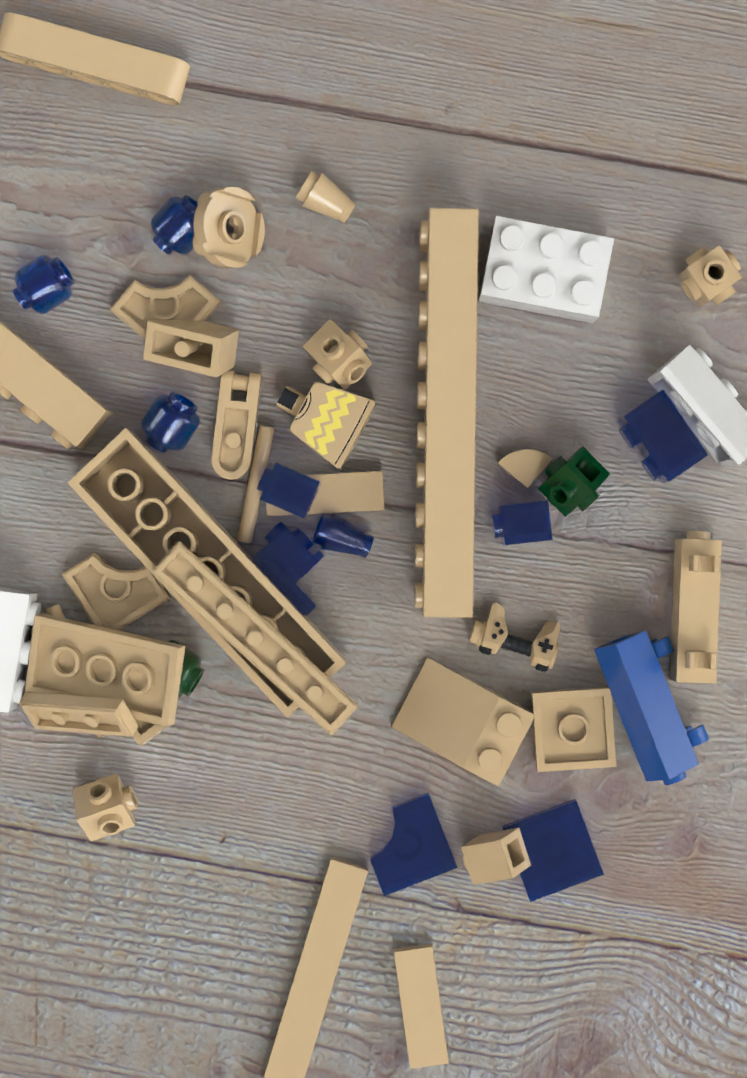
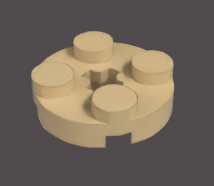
M238 187L217 188L211 192H205L198 198V206L194 216L195 236L193 238V247L198 255L205 256L211 264L217 267H243L247 265L246 262L250 257H256L262 248L265 236V223L262 212L256 213L255 207L251 203L255 199L250 193ZM228 218L229 225L234 227L233 234H227L226 232Z

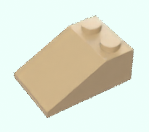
M427 657L391 727L463 769L499 787L536 715L531 710Z

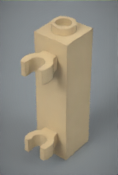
M686 531V539H675L671 644L674 652L670 653L669 679L675 682L716 684L722 540H710L711 532Z

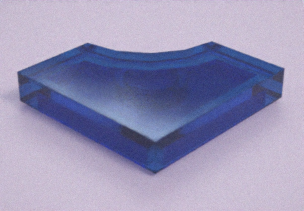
M429 792L392 806L395 821L392 836L382 850L370 856L371 864L384 896L457 868Z

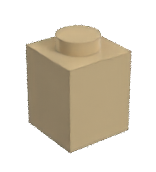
M520 828L480 834L461 846L464 865L469 872L473 885L513 879L531 866Z

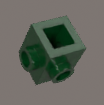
M582 446L567 460L559 456L544 471L548 478L538 489L566 517L577 507L582 512L587 509L600 496L596 490L610 473Z

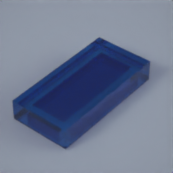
M262 548L252 557V561L303 615L307 616L318 606L310 595L265 548Z

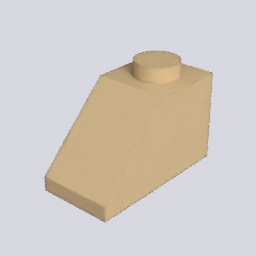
M149 320L147 321L143 360L217 378L234 368L239 329L206 321Z

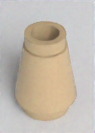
M312 170L295 197L303 202L301 207L339 220L342 223L347 221L356 206V203L350 200L323 173L318 175Z

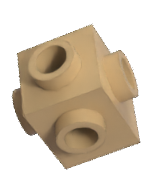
M719 245L708 252L704 246L685 260L689 267L678 276L682 281L681 286L685 294L693 302L696 301L699 307H702L710 300H713L717 306L736 293L732 285L742 279L738 272L741 267L730 251L726 250L724 252ZM709 267L712 269V271L714 272V274L717 276V278H718L717 280L712 279V278L709 276V274H708V269H709Z
M331 319L302 346L316 363L312 367L313 371L327 385L334 380L344 391L351 384L358 382L364 376L366 370L373 364L364 353L368 345L352 329L346 334Z
M117 773L72 789L76 820L90 841L115 835L120 831L135 826L133 810L138 808L135 792L131 786L125 787Z

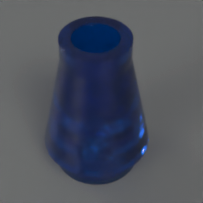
M323 513L315 529L312 542L320 545V550L358 555L366 558L372 547L374 536L366 534L335 513L332 516Z

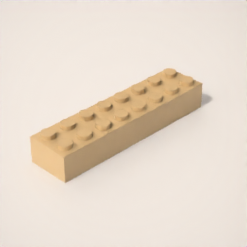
M125 428L67 482L150 572L180 541L329 678L346 664L347 659L132 430ZM153 574L287 718L299 708L294 701Z

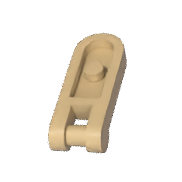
M228 370L221 375L211 460L215 472L222 478L238 480L244 477L250 470L262 387V373L250 372L248 376L235 374V370ZM233 390L247 391L246 402L233 401Z

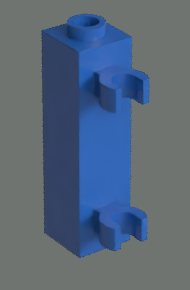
M645 630L623 635L595 648V654L646 782L663 780L664 785H670L687 777L685 771L699 765L692 747L708 741L709 737L704 725H699L693 729L691 726L684 727L657 659L674 652L669 636L658 641L657 639L650 641Z

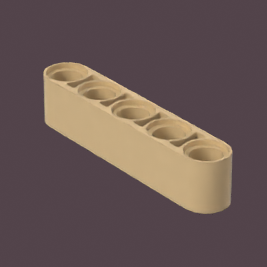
M12 12L4 13L0 27L1 58L174 106L180 105L190 65L179 58Z

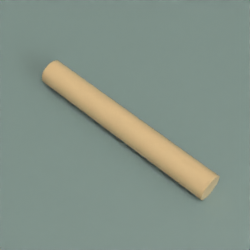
M259 425L237 541L252 544L275 428Z

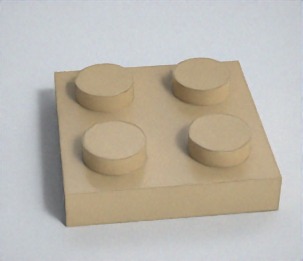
M609 687L531 692L532 712L536 715L533 720L537 772L617 767L612 694Z

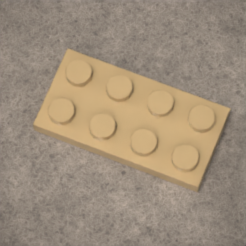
M38 614L34 617L25 692L119 698L124 700L134 719L169 727L175 723L185 646L48 614Z

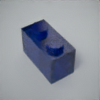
M664 390L655 393L618 419L622 425L618 429L622 438L630 448L637 446L645 458L641 461V464L654 481L659 478L661 483L670 482L708 456Z

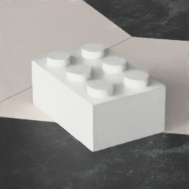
M496 216L492 226L478 302L594 323L600 315L614 238Z

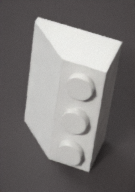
M688 345L647 378V380L722 469L740 465L747 459V409L745 410L735 399L738 393L733 385L725 378L719 380L710 369L713 363L706 353L700 348L694 350L691 345Z
M0 587V712H11L18 708L19 701L25 693L26 681L22 679L25 665H28L31 628L34 624L35 615L41 613V603L36 602L38 593Z

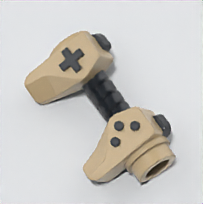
M494 603L490 608L486 621L475 620L469 642L476 644L479 647V651L487 655L491 653L496 654L500 648L529 656L531 666H534L538 671L546 672L548 669H552L559 649L557 640L561 626L559 622L547 621L534 642L508 634L505 620V609L500 604Z

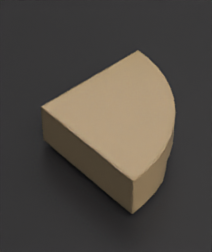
M523 449L506 455L497 464L527 489L553 458L538 450Z

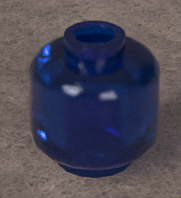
M185 195L183 198L178 196L170 197L150 221L151 228L155 233L152 239L153 242L169 255L173 251L188 255L194 249V216L198 202L188 195Z
M40 255L16 271L15 282L17 287L13 289V294L25 310L31 307L39 314H46L71 298V286L75 284V281L69 269L60 258L55 257L52 259L48 255Z
M171 392L169 395H158L141 422V427L148 436L146 442L152 448L166 453L168 449L175 451L183 450L200 423V418L196 413L197 406L190 399L176 392Z

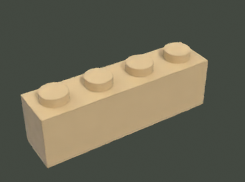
M0 321V394L6 399H9L12 395L24 404L20 411L39 425L44 420L54 429L50 435L65 448L70 449L74 445L77 448L84 449L113 413Z

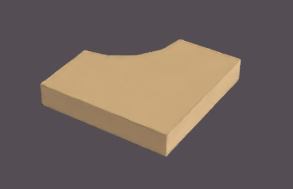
M189 275L178 285L164 289L147 287L134 280L109 310L145 340L147 321H206L221 302Z
M98 553L92 554L62 573V576L88 617L96 626L120 631L171 598L166 588L146 567L137 570H120L107 564Z

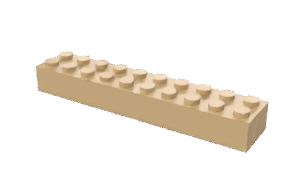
M430 208L428 220H421L419 252H427V261H420L419 291H426V301L419 302L418 331H426V340L419 341L418 370H425V382H418L417 409H424V422H418L416 448L424 449V463H417L416 488H423V503L416 504L415 528H423V544L415 543V567L422 568V583L414 584V607L422 608L423 617L473 618L479 209Z

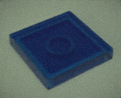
M576 799L502 826L503 830L520 828L531 866L522 871L520 876L530 902L604 875Z

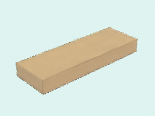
M383 471L265 477L267 517L385 510Z
M25 692L19 701L20 706L35 729L133 737L139 726L124 700L119 698Z
M431 943L394 948L410 1069L449 1064L433 945Z

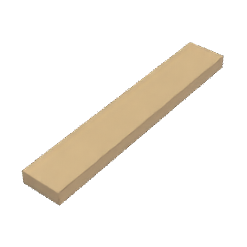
M179 541L151 571L331 736L359 706L357 702L182 542Z
M334 857L330 859L263 1078H305L368 874L367 867Z

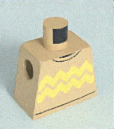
M315 381L307 396L287 385L276 406L295 416L289 431L341 471L376 407V402Z

